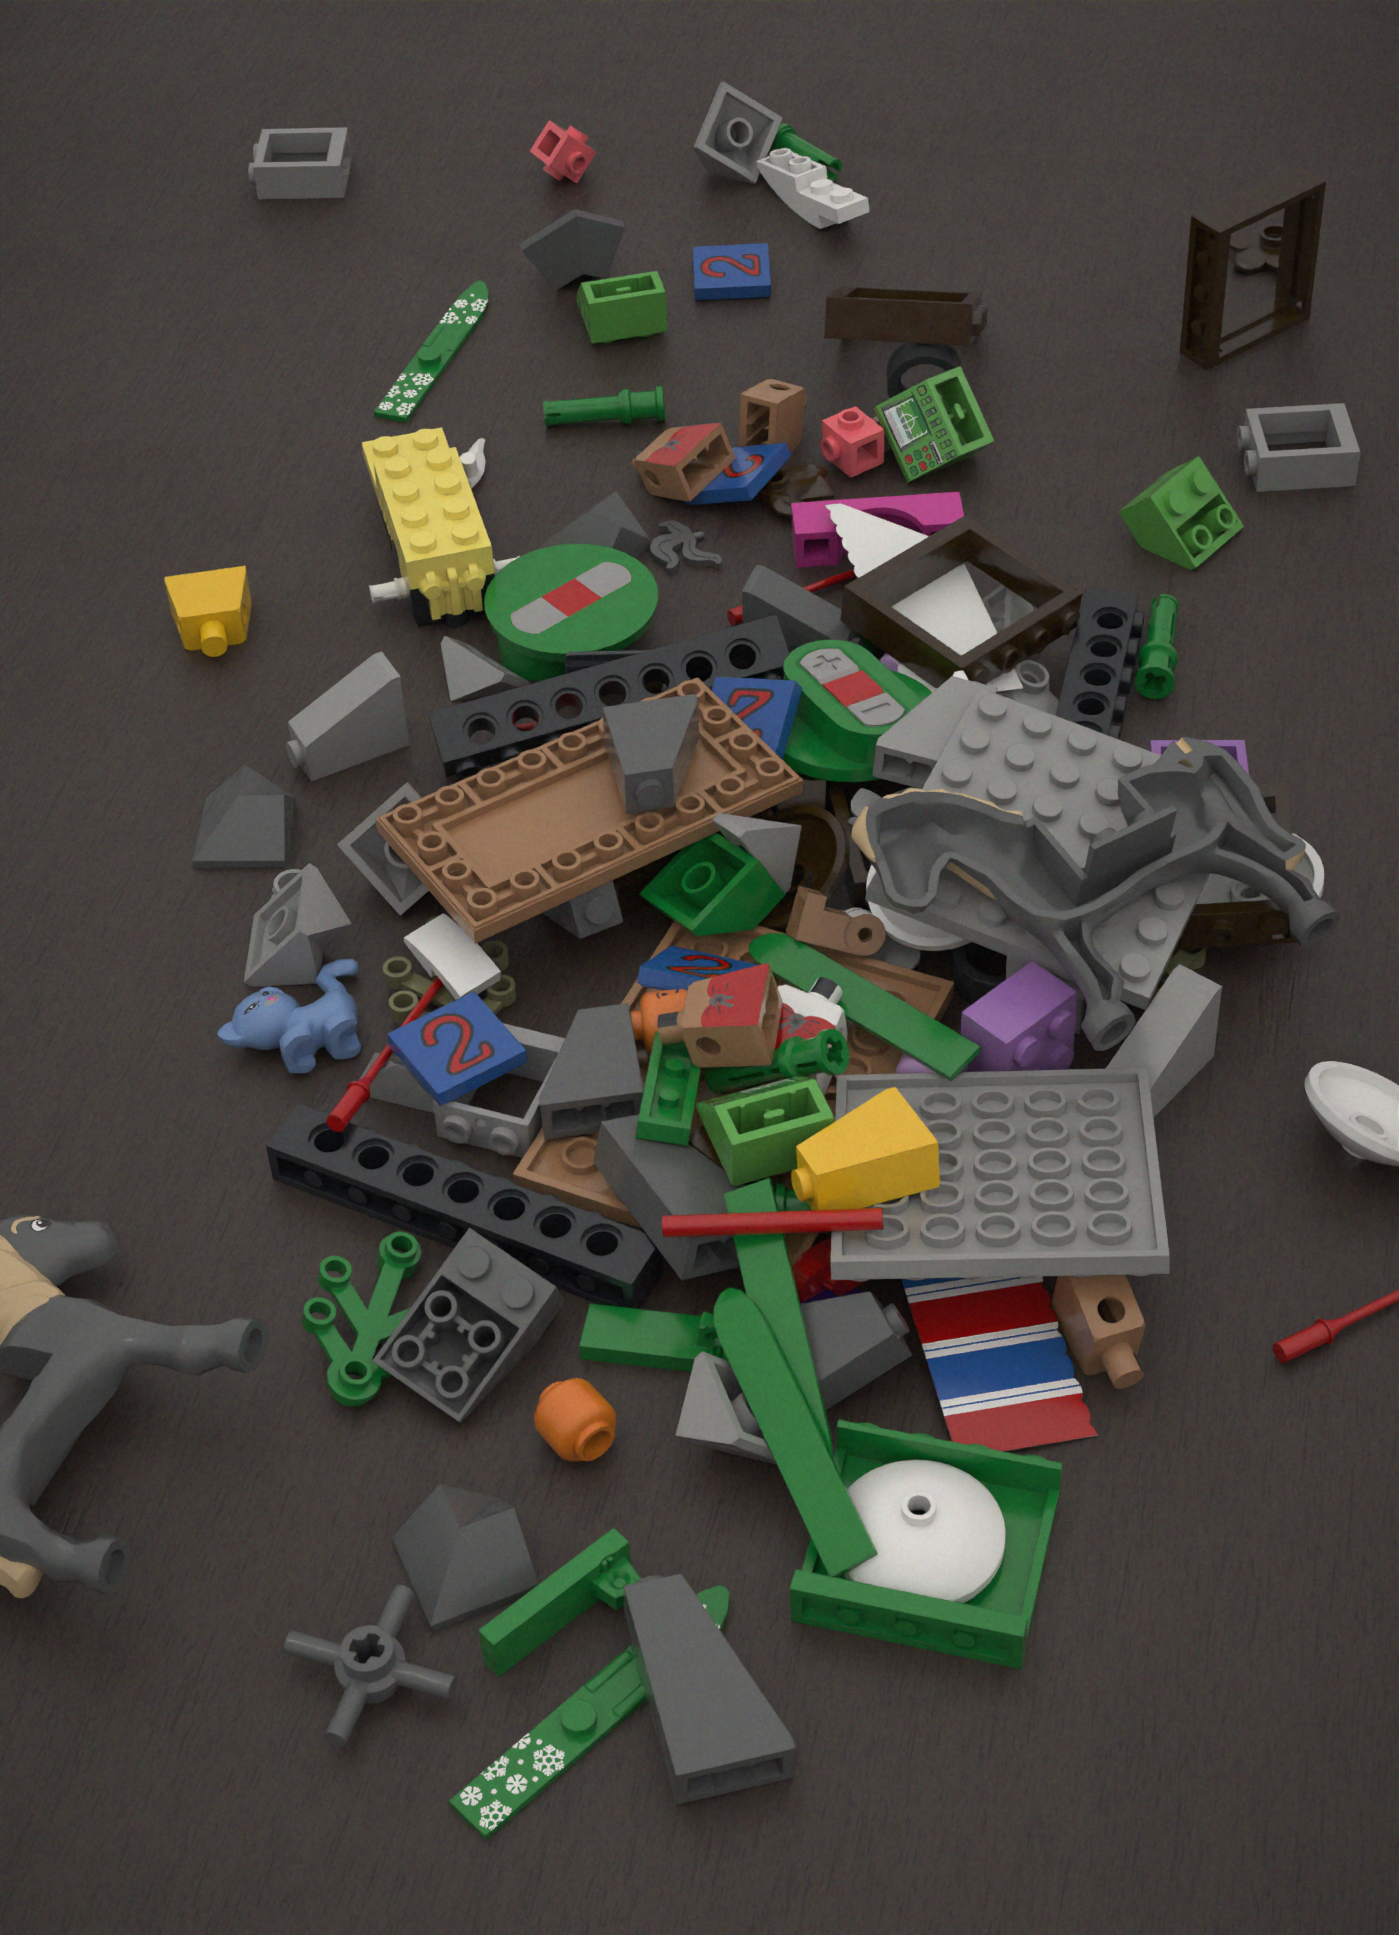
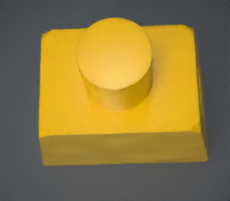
M246 566L164 577L171 615L186 650L202 649L205 655L218 657L226 652L228 645L242 644L246 641L252 606Z

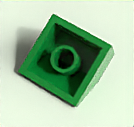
M717 833L683 847L639 893L643 900L695 936L753 930L786 895L758 859Z

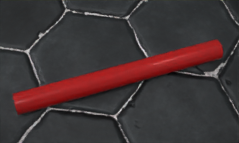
M883 1208L662 1216L663 1238L884 1230Z

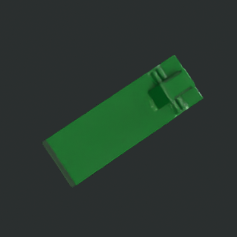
M655 1032L638 1118L636 1138L688 1146L701 1068L692 1063L685 1042L664 1045L660 1040L658 1032Z
M599 1304L589 1305L579 1345L580 1358L582 1360L692 1372L694 1360L702 1351L728 1361L719 1341L714 1325V1314L703 1312L702 1316Z
M615 1528L611 1529L479 1629L485 1665L497 1677H500L600 1599L617 1611L624 1606V1586L635 1584L641 1579L631 1566L629 1541Z

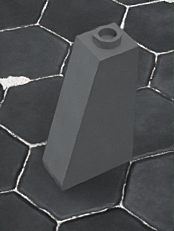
M639 1114L602 1121L593 1163L680 1279L685 1280L740 1267L733 1235L663 1238L662 1216L728 1213L724 1193L745 1187V1185L741 1184L732 1187L726 1172L690 1144L684 1146L636 1138Z
M676 1574L667 1577L652 1575L640 1579L635 1584L624 1586V1618L675 1804L679 1805L794 1778L796 1747L793 1737L683 1575Z

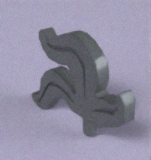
M674 520L661 522L658 525L660 533L667 532L668 534L660 535L653 539L650 545V555L655 562L666 567L667 574H674L678 570L680 564L675 552L682 548L684 563L695 567L712 566L716 570L722 569V558L719 554L697 549L696 540H701L705 537L703 531L692 533L689 527Z

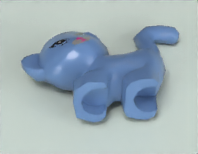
M350 958L338 959L323 965L315 983L325 994L314 1003L304 1007H300L294 997L285 994L275 987L267 986L259 992L251 994L237 1005L232 1021L224 1024L218 1030L217 1035L219 1039L226 1045L238 1050L245 1047L259 1050L280 1048L284 1066L289 1073H307L312 1071L316 1065L314 1055L322 1047H325L334 1059L355 1057L361 1050V1043L356 1035L358 1005L352 995L348 994L343 984L336 979L357 975L359 971L358 963Z

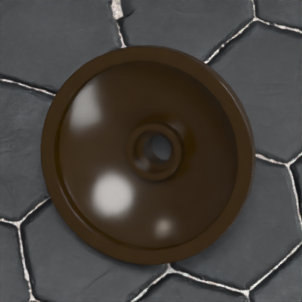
M791 807L776 812L764 819L801 825L802 827L790 890L758 926L776 931L786 930L798 886L814 889L827 897L825 905L839 888L848 867L850 857L849 838L843 825L830 812L819 807Z

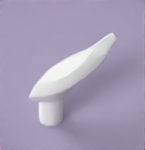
M483 438L478 439L468 452L460 456L470 488H473L478 483L485 470L486 460L483 453L485 439Z

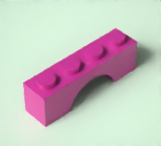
M960 492L791 503L792 541L796 568L838 565L842 557L848 552L842 545L843 538L836 531L837 524L831 520V511L825 505L841 503L931 536L964 516Z

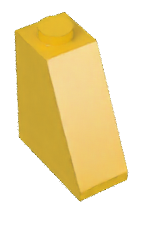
M893 1087L885 1089L797 1145V1169L791 1172V1180L796 1197L800 1202L806 1201L812 1210L861 1209L940 1187L939 1143L898 1089Z

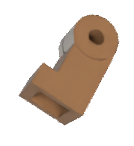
M798 886L786 933L792 938L859 956L874 954L883 946L886 930L878 917L862 908H850L842 911L826 907L827 897L817 890Z

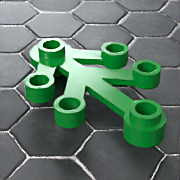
M394 1232L381 1241L376 1258V1264L381 1274L368 1309H366L350 1283L352 1267L345 1258L329 1256L320 1264L317 1276L319 1286L323 1290L330 1292L357 1336L352 1352L333 1325L336 1308L330 1300L323 1297H315L308 1300L304 1305L301 1318L302 1326L307 1332L314 1334L331 1362L326 1375L327 1387L333 1398L342 1405L357 1407L367 1403L377 1395L381 1386V1380L392 1376L372 1360L378 1344L389 1339L410 1310L409 1308L389 1316L401 1280L410 1278L415 1274L421 1257L419 1243L414 1236L407 1232ZM395 1250H401V1251H404V1252H406V1253H399V1252H397V1251H395ZM337 1271L342 1277L334 1278L329 1276L327 1272ZM318 1312L324 1314L327 1318L318 1320L310 1314ZM348 1374L357 1375L362 1379H352L348 1376Z

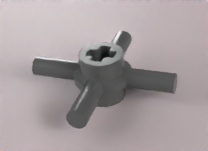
M395 1585L376 1626L365 1625L355 1628L345 1636L342 1643L291 1630L286 1637L284 1643L285 1653L333 1666L337 1681L345 1690L324 1734L325 1740L334 1746L344 1747L365 1703L375 1704L387 1700L396 1692L399 1685L449 1700L455 1693L457 1676L406 1662L403 1647L395 1639L415 1598V1593L404 1585Z

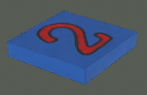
M768 243L693 247L695 300L771 297Z
M787 443L733 447L732 450L736 459L691 501H684L685 504L701 505L752 500L791 456Z
M715 677L711 691L783 760L802 687L797 681Z
M671 945L640 966L637 983L640 986L657 990L686 989L688 991L689 985L695 981L757 966L758 964Z
M474 991L387 1034L390 1048L439 1106L528 1062L526 1049Z

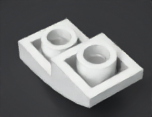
M444 913L404 937V943L431 978L437 975L456 1000L473 991L479 994L500 981L501 971L477 943L475 944L455 921Z

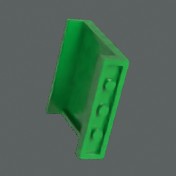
M838 1420L837 1448L833 1461L847 1489L871 1470L897 1461L930 1460L961 1469L984 1485L996 1500L1005 1523L1004 1555L1001 1565L991 1582L975 1597L965 1603H958L847 1580L844 1575L838 1578L831 1577L811 1538L802 1570L795 1569L790 1586L791 1621L1022 1669L1060 1498L1062 1463L1049 1461L1037 1455L1023 1456L992 1450L981 1444L967 1445L936 1439L924 1433L910 1434L884 1429L867 1422L853 1423ZM916 1510L912 1511L911 1513L915 1515H923L927 1512Z

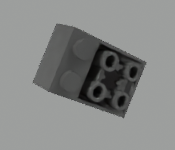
M469 1228L372 1361L461 1424L533 1348L562 1308L565 1300L556 1286Z

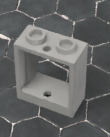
M348 127L262 129L259 143L253 146L254 163H249L248 168L250 185H256L258 199L344 198L352 161Z
M1344 403L1246 409L1244 426H1238L1237 444L1239 451H1245V474L1247 476L1252 475L1256 492L1356 486L1360 449ZM1325 441L1327 448L1269 451L1267 445Z
M503 1023L526 1049L528 1061L508 1072V1074L543 1082L524 1119L470 1106L469 1103L478 1088L442 1106H439L434 1100L433 1108L438 1137L459 1144L465 1143L493 1150L502 1155H513L523 1158L542 1128L539 1097L565 1038Z

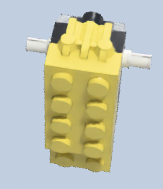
M442 427L421 429L415 433L393 437L383 436L372 441L362 442L363 456L379 502L381 519L401 577L394 578L393 582L369 585L372 603L395 598L398 601L406 599L409 602L418 627L444 622L449 627L458 628L466 625L469 617L486 614L484 600L490 582L502 568L520 556L500 561L493 559L492 545L456 447L449 448Z

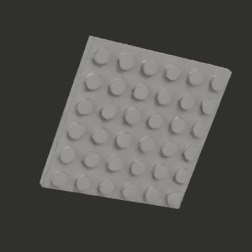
M978 687L922 790L944 789L950 793H964L977 799L992 802L1003 810L1020 811L1024 821L1037 817L1084 871L1090 842L1095 835L1106 828H1114L1117 832L1128 826L1122 814L1118 798V779L1144 766L1155 764L1161 755ZM946 868L939 877L937 895L933 903L920 914H911L906 910L892 906L886 899L877 871L867 887L865 900L1024 963L1028 964L1034 961L1048 972L1075 982L1053 953L1032 934L1008 917L997 900L983 894ZM1211 873L1188 875L1160 885L1136 898L1093 931L1092 938L1095 949L1125 981L1121 993V1001L1144 1010L1148 1008Z
M1148 1068L960 1072L952 1081L938 1073L837 1075L835 1121L885 1089L893 1087L898 1089L939 1143L940 1187L864 1207L883 1208L884 1230L831 1232V1280L861 1282L870 1279H908L916 1281L925 1278L978 1279L981 1277L1034 1278L1037 1276L1090 1277L1093 1275L1147 1276L1149 1274H1169L1170 1254Z

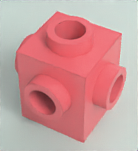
M550 120L530 150L532 154L545 163L543 170L559 181L566 176L575 183H578L597 153L585 144L589 137L570 125L566 131Z
M856 406L843 410L836 415L822 420V439L820 441L822 454L826 460L835 464L850 478L884 463V429Z

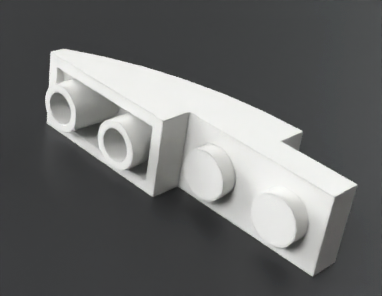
M781 148L771 151L769 157L756 161L758 170L786 205L804 220L819 229L835 223L840 224L870 212L867 197L853 192L850 188H844L832 183L827 178L826 166L812 161L809 157H803L791 152L790 149Z

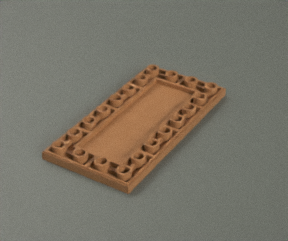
M697 677L684 681L678 686L654 697L645 698L640 701L696 694L698 698L699 739L674 807L626 814L605 748L602 717L599 721L574 732L565 733L558 739L535 749L524 751L519 756L494 767L485 768L478 774L450 786H444L436 792L414 802L400 805L395 810L377 817L376 827L379 834L476 944L720 831L712 821L718 813L751 817L803 793V779Z

